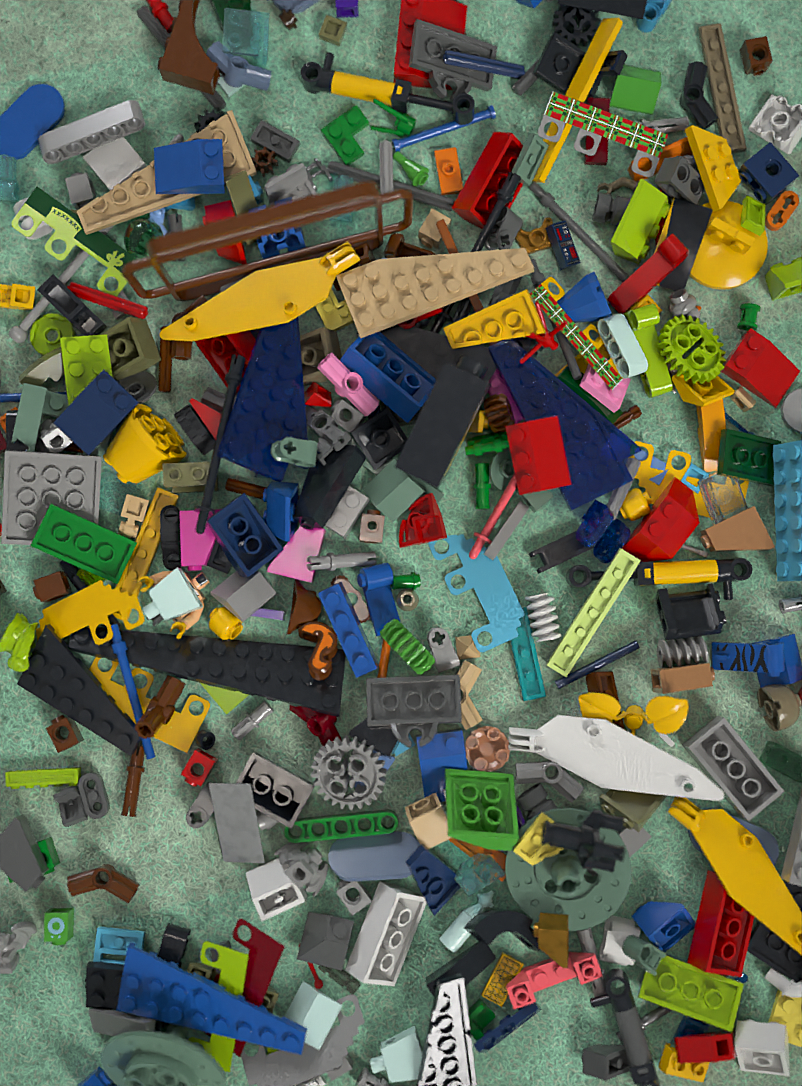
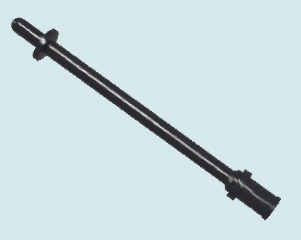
M508 172L501 189L497 190V202L471 252H478L483 249L505 204L512 202L514 198L512 195L519 181H521V177L516 173ZM454 303L442 307L443 311L436 314L438 317L430 330L431 332L439 334L445 321H452L453 318L449 313Z
M236 355L231 356L229 372L225 375L228 387L201 506L194 507V511L199 512L196 532L198 534L205 532L208 515H215V510L210 508L236 390L238 386L243 384L244 380L242 374L246 358L238 355V358H236Z

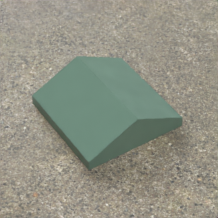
M396 458L363 488L374 506L392 522L426 492L413 476L394 467L397 462Z

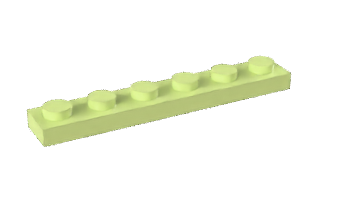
M619 548L547 661V666L565 677L568 676L641 560Z

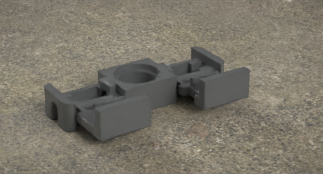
M303 401V406H298L294 410L296 416L284 427V430L290 437L300 439L301 432H305L309 426L320 437L317 444V451L320 454L317 453L316 459L325 465L324 458L333 448L336 451L341 450L351 440V436L347 430L343 433L338 429L334 419L323 410L317 411L313 406L305 405ZM327 421L323 428H317L319 423Z

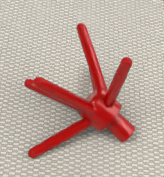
M535 302V307L546 332L541 334L532 332L526 336L535 339L538 344L520 360L521 364L529 359L541 346L556 350L559 344L554 340V335L568 324V321L565 320L550 332L547 329L539 302Z

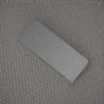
M89 1009L92 1028L97 1033L114 1037L125 1032H154L156 1020L110 1009Z

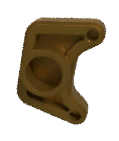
M549 217L545 218L542 226L527 232L520 228L515 237L519 247L525 248L528 254L551 248L552 246L545 228L553 224L552 219Z

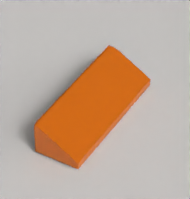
M687 137L663 148L654 175L658 174L665 158L687 154L689 156L693 155ZM643 157L638 161V168L641 171L647 172L651 169L652 161L649 158ZM633 160L628 168L632 180L638 181L649 178L632 171Z

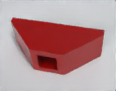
M735 1029L732 1032L720 1030L674 1037L677 1062L712 1063L735 1059L737 1057Z

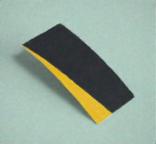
M677 198L673 199L654 254L658 251L659 245L671 234H674L687 247L689 255L657 286L673 291L685 289L713 211L711 208Z

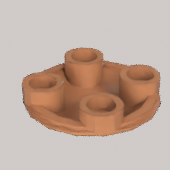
M490 726L479 727L472 731L466 739V759L478 771H496L503 767L509 759L508 739L498 728Z

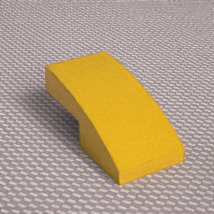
M0 284V308L32 310L36 287L12 284V286Z

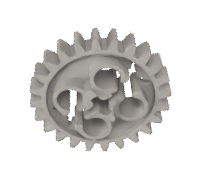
M345 735L343 742H341L339 737H336L334 744L328 740L325 745L326 747L321 746L319 753H316L314 757L315 761L311 768L315 770H313L311 777L316 779L313 785L320 786L318 794L325 792V801L329 798L333 799L332 806L339 802L341 809L344 808L345 804L349 805L350 810H353L355 804L359 809H362L364 803L369 806L372 799L377 800L379 793H382L384 789L383 785H385L387 778L383 776L386 775L387 769L382 767L385 764V760H378L381 753L372 752L374 745L367 748L365 746V739L360 744L358 743L357 736L354 737L353 741H349L348 736ZM354 749L349 759V764L347 758L344 759L341 765H336L332 761L334 759L340 762L345 752ZM355 759L361 760L364 764L356 763ZM335 781L340 782L343 786L336 785ZM357 781H362L363 783H365L366 786H361L357 784L354 793H351L345 797L346 791L349 787L348 783L350 784V788H353Z

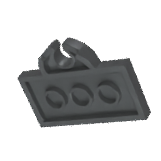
M419 19L414 22L409 67L429 73L430 85L438 97L441 99L446 97L447 90L445 84L451 86L453 90L450 102H453L458 94H468L472 87L487 92L492 89L494 74L447 65L443 62V55L446 50L496 60V45Z
M460 675L366 678L367 725L391 726L393 735L398 742L406 747L411 748L412 742L409 740L408 735L412 730H419L422 733V738L419 741L421 748L433 740L437 733L438 724L462 723Z

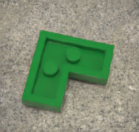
M357 105L320 129L322 135L345 165L349 166L364 155V151L353 136L369 125V121Z

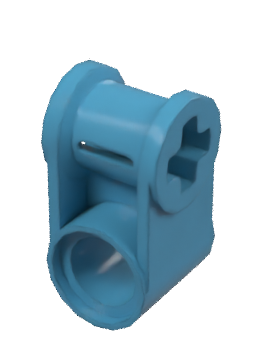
M647 0L643 19L637 18L636 21L638 29L642 32L652 31L672 0Z

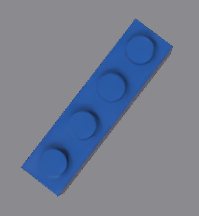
M342 581L321 590L318 595L355 677L357 678L377 669L379 663Z

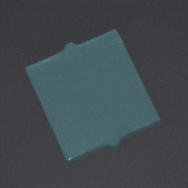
M105 471L100 483L99 508L121 516L126 495L130 494L138 497L143 485L130 481L123 483L116 474Z

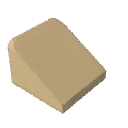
M742 386L733 395H730V399L743 412L751 409L756 403Z

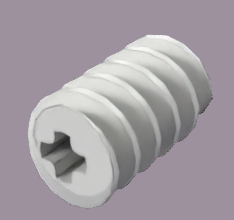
M548 593L525 597V600L532 601L527 606V609L534 610L532 614L528 615V618L536 620L530 624L531 628H537V631L531 634L533 637L539 638L535 642L561 637V633L554 632L560 626L559 624L552 623L553 620L558 618V615L550 613L556 609V606L549 605L555 598L547 596Z

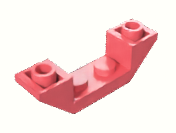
M569 952L568 968H562L551 958L523 968L506 985V989L513 1008L517 1009L536 1002L534 992L575 977L578 978L582 985L601 978L603 975L595 953Z

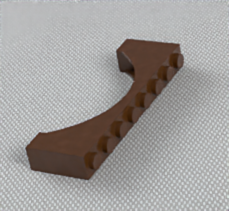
M180 0L179 13L173 19L172 33L170 37L166 38L165 53L163 57L159 58L158 70H160L163 81L214 95L220 78L218 63L212 62L204 52L195 30L196 13L201 0Z

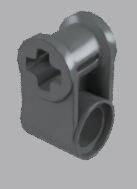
M504 206L484 245L489 251L510 249L518 231L522 227L523 220L507 206Z
M209 782L200 791L196 801L186 814V822L192 828L202 827L214 812ZM200 811L202 813L200 817L203 821L198 820L195 822L193 820L195 816L192 813Z

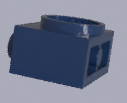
M771 142L743 163L738 170L740 180L753 190L756 199L765 205L791 186L800 176ZM768 169V170L772 171V172H773V176H772V175H769V174L766 172V170Z

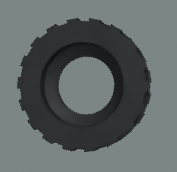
M190 404L174 414L181 428L203 455L214 449L215 438Z

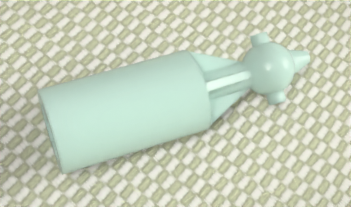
M492 890L483 894L479 892L477 894L479 903L464 909L439 938L449 950L456 953L471 935L464 929L466 924L476 915L482 913L483 908H492L494 906L492 903L494 892Z

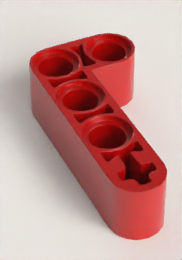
M671 234L659 245L658 251L611 293L606 300L618 313L624 315L683 262L689 255V250L674 234Z

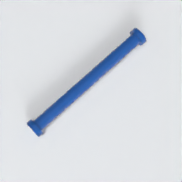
M491 105L486 110L474 113L473 121L467 125H460L455 121H451L399 140L396 138L392 139L395 152L400 151L401 148L488 118L491 120L495 119L494 107Z

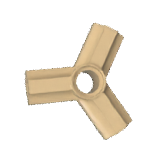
M464 660L456 674L460 675V689L463 692L461 714L462 725L465 730L483 720L468 695L482 669Z

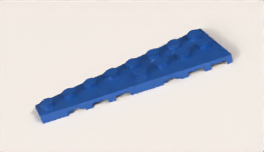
M130 942L128 945L117 1011L302 1055L307 1033L306 1027L284 1016L282 1018L269 1013L266 1010L267 1008L261 1005L257 1007L245 1001V997L241 995L237 997L225 991V987L201 975L188 973L180 969L178 964L172 961L168 963L156 957V953L152 951L148 953L136 947V943Z

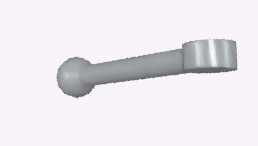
M683 544L681 547L704 558L708 556L707 552Z

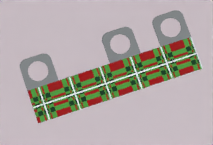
M556 92L551 94L538 129V135L541 138L557 142L560 140L566 123L580 128L574 143V149L589 156L596 153L601 137L637 149L638 151L632 164V171L645 177H652L654 175L668 134ZM554 122L557 124L558 132L555 136L545 134L544 126L546 123ZM588 135L594 139V146L590 150H585L580 146V140L583 136ZM643 157H647L652 161V167L647 172H643L638 168V161Z

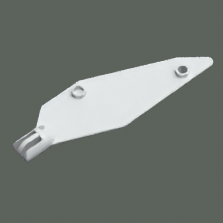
M557 715L539 729L509 727V734L511 735L508 742L511 744L508 745V750L537 753L601 788L721 801L724 798V792L699 769L605 719ZM690 783L693 785V787L686 788L685 784Z

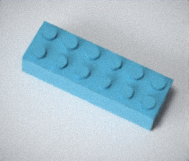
M802 440L773 445L777 582L802 581Z

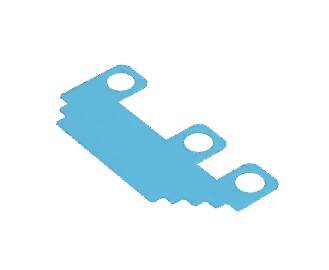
M464 534L448 535L446 539H442L449 544V550L445 554H439L435 551L434 545L437 541L429 542L428 545L436 560H442L455 553L458 554L463 567L446 574L445 582L453 595H459L474 588L490 623L474 630L471 634L477 650L485 652L518 637L516 628L521 626L519 618L523 617L525 613L498 557L496 556L493 561L484 555L487 548L483 546L478 557L471 559L469 552L475 541L473 538L465 539ZM454 575H462L465 578L463 588L455 589L451 585V578ZM483 631L489 632L492 635L491 644L488 646L480 645L477 640L479 633Z

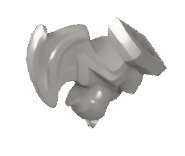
M46 419L42 422L41 433L40 431L38 432L36 441L37 452L59 453L72 443L53 424L56 419Z
M290 842L285 844L274 853L279 855L281 865L289 864V868L284 873L299 889L306 884L305 891L313 892L312 896L314 897L325 882L328 863L324 862L320 868L318 867L323 860H321L322 854L316 848L311 849V847H308L305 852L301 851V849L308 845V842Z
M29 921L16 923L10 930L13 932L11 935L0 932V974L13 973L19 962V954H16L17 950L24 949L31 935L37 932V927L34 923Z

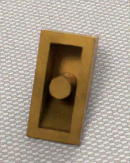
M540 913L539 923H534V937H538L539 948L562 968H568L569 915Z

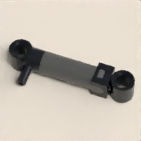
M612 969L605 977L607 994L590 998L591 1006L595 1008L611 1004L628 1058L634 1085L661 1086L628 976L621 969ZM619 980L623 985L620 988H615L611 983Z

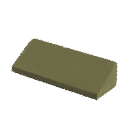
M246 170L224 177L237 215L248 213V209L258 207ZM257 238L247 240L246 244L250 245L256 242Z

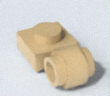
M130 494L126 495L121 516L128 518L126 522L121 521L118 534L130 539H136L139 525H135V520L143 522L149 500Z

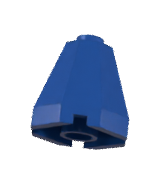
M595 271L583 277L557 301L574 323L599 321L600 319L613 316Z

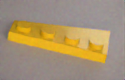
M528 289L443 328L452 349L524 337L532 332L536 334L546 332Z

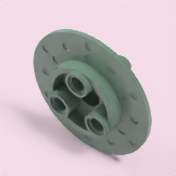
M557 808L543 813L556 823L580 827L591 812L576 808ZM540 814L522 825L518 830V841ZM600 828V839L607 844L625 846V855H622L624 857L623 862H615L613 873L592 868V870L597 872L592 877L585 874L587 870L582 868L576 851L563 849L559 851V854L546 857L543 861L534 865L529 864L513 852V849L507 851L505 862L506 880L510 893L517 905L525 914L538 923L540 913L569 915V931L588 929L607 920L623 903L631 882L629 853L618 832ZM553 880L557 885L551 887L546 882Z
M170 1023L166 1028L165 1034L151 1031L125 1032L111 1038L105 1044L101 1054L103 1069L118 1086H226L225 1074L217 1061L201 1048L186 1041L189 1032L188 1027Z

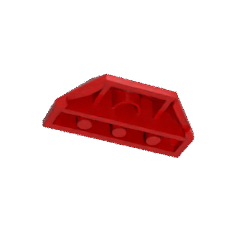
M674 477L650 508V513L643 517L621 546V549L641 560L640 562L672 559L700 523L693 490Z

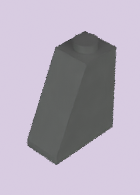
M22 814L15 817L0 834V869L22 890L27 892L31 888L36 890L46 878L43 875L49 869L27 817Z

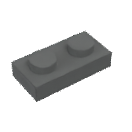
M263 120L260 121L250 138L252 143L261 148L265 146L269 152L275 151L277 157L290 163L300 146L299 140Z

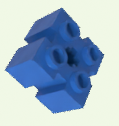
M292 196L275 201L274 205L292 201ZM266 204L248 209V212L266 208ZM299 226L258 237L257 245L262 259L280 255L281 249L287 248L288 252L306 248V241L302 227Z

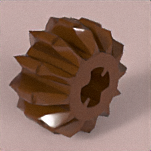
M501 393L485 398L484 412L491 430L495 433L506 432L505 426L515 424L514 414L507 396Z

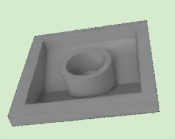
M236 571L210 592L216 600L242 622L276 595V591L259 571L254 572L249 577H242Z

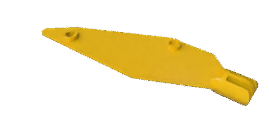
M347 241L320 258L254 271L162 329L160 337L163 340L197 341L288 323L327 299L336 275L359 262L360 258Z
M675 796L668 813L692 832L729 896L802 955V912L758 838L723 809L701 810L688 798Z

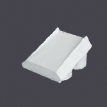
M772 94L748 130L767 142H771L786 154H791L802 138V105L796 104L791 106L787 104L786 98Z

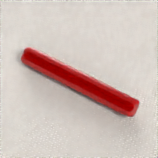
M71 282L67 286L77 298L140 319H145L148 315L147 306L75 282Z

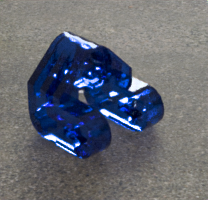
M594 500L580 519L582 524L576 531V539L584 547L595 545L593 549L594 556L601 563H609L619 548L622 549L627 542L631 531L622 521L618 519L613 520L614 513L605 504Z

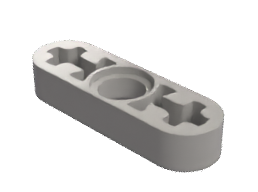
M521 501L517 504L485 551V556L492 561L495 559L528 511L529 506Z

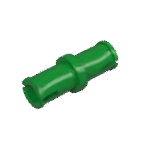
M489 463L475 464V484H473V489H476L475 509H490L489 489H491V484H489Z

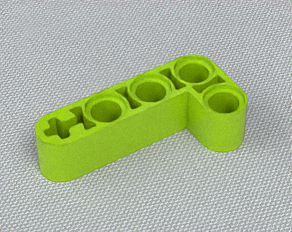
M652 303L630 310L624 316L648 362L647 371L640 374L644 390L649 398L671 392L673 389L667 364L664 363L665 358L660 355L662 348L658 347L660 342L657 339L658 335L655 329V325L660 321L658 309Z

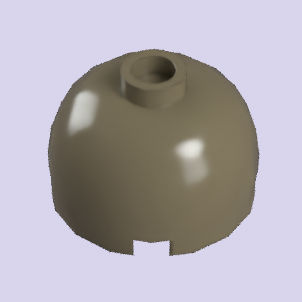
M770 684L758 689V704L760 708H765L767 715L763 716L770 729L775 732L791 727L798 720L802 702L797 693H794L789 687L782 684Z

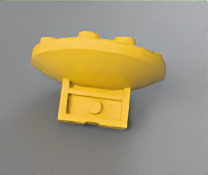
M727 201L722 209L716 212L712 211L689 275L699 284L712 289H732L748 282L761 269L768 249L766 231L759 236L741 227L743 205ZM710 202L701 205L707 208H711Z

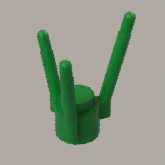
M374 99L373 103L397 117L394 124L397 130L378 126H371L370 129L394 134L403 138L404 134L410 136L417 119L409 114L397 112L392 109V106H387Z

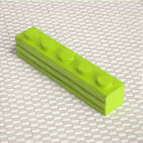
M81 767L5 772L6 787H11V789H19L20 786L34 788V785L44 788L51 784H54V787H61L63 784L77 786L81 778Z

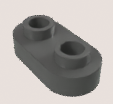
M95 772L83 775L79 780L78 788L85 812L92 819L102 818L110 809L104 781ZM89 780L95 781L96 785L94 788L89 787ZM96 802L101 803V810L95 809L94 805Z

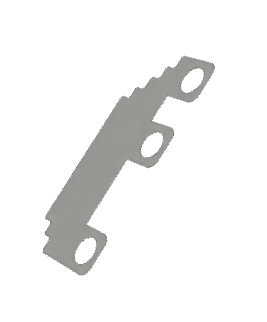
M350 994L337 1000L340 1004L345 1001H352L355 1005V1012L352 1016L346 1017L340 1010L337 1015L340 1025L330 1029L320 1050L304 1043L302 1055L283 1050L266 1055L264 1047L258 1045L259 1050L257 1054L248 1056L243 1049L241 1058L248 1084L250 1086L255 1084L258 1086H295L343 1066L342 1058L348 1055L347 1047L354 1043L352 1037L359 1034L358 1026L365 1023L356 995Z

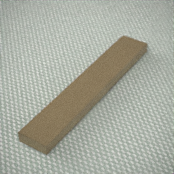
M721 23L700 26L698 33L704 62L708 66L707 77L714 112L718 116L716 122L719 136L727 140L731 148V154L744 152L747 148Z

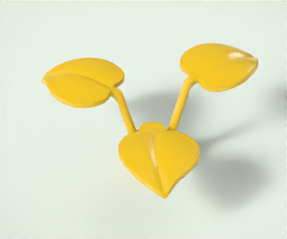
M585 693L579 695L578 698L582 717L605 719L611 723L613 719L618 721L624 718L625 725L631 729V734L635 735L636 729L642 726L643 719L648 724L653 723L658 733L671 734L683 725L688 713L687 699H678L670 696L652 698L648 702L645 712L640 706L631 705L626 711H622L620 715L618 713L620 712L621 705L618 700L610 695Z

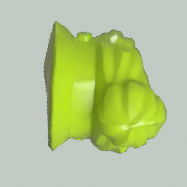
M23 613L15 615L0 640V652L11 654L7 661L8 667L18 672H24L29 668L28 657L31 656V648L36 646L34 643L35 630L39 625L38 622L28 623Z

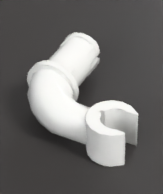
M773 968L766 974L765 979L782 992V996L786 995L791 998L802 997V981L798 983L794 982V980L790 981Z

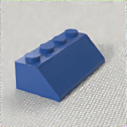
M380 332L361 339L359 336L340 359L350 372H355L361 376L363 385L407 423L424 405L436 382L433 376Z

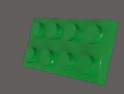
M51 503L30 546L118 584L137 542Z

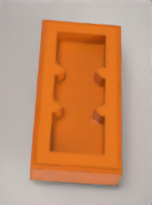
M456 147L435 150L434 156L441 195L460 193L463 184Z

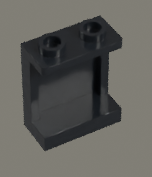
M713 583L708 584L705 590L677 594H668L667 588L658 589L655 600L665 640L721 633L723 624H726L725 612L720 610V595L718 591H715Z

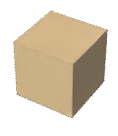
M436 793L404 807L409 823L420 845L422 844L429 849L452 838L447 835V815Z

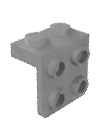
M303 163L290 166L279 177H271L264 186L271 206H274L275 201L291 196L293 200L317 194L308 180L306 167Z

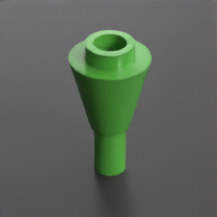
M399 151L394 154L393 158L402 166L413 186H421L428 180V168L407 159Z

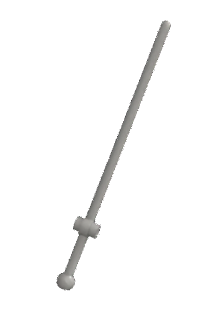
M177 134L168 145L182 143L184 140L183 135ZM113 226L99 231L106 236ZM81 250L58 279L65 285L89 254ZM43 296L22 323L10 329L9 337L17 343L24 342L27 337L26 331L50 302Z

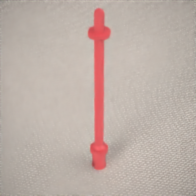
M553 399L547 412L540 419L558 416L559 418L566 405L557 399ZM515 473L481 533H474L477 540L469 552L471 559L478 557L485 543H492L488 537L517 488Z

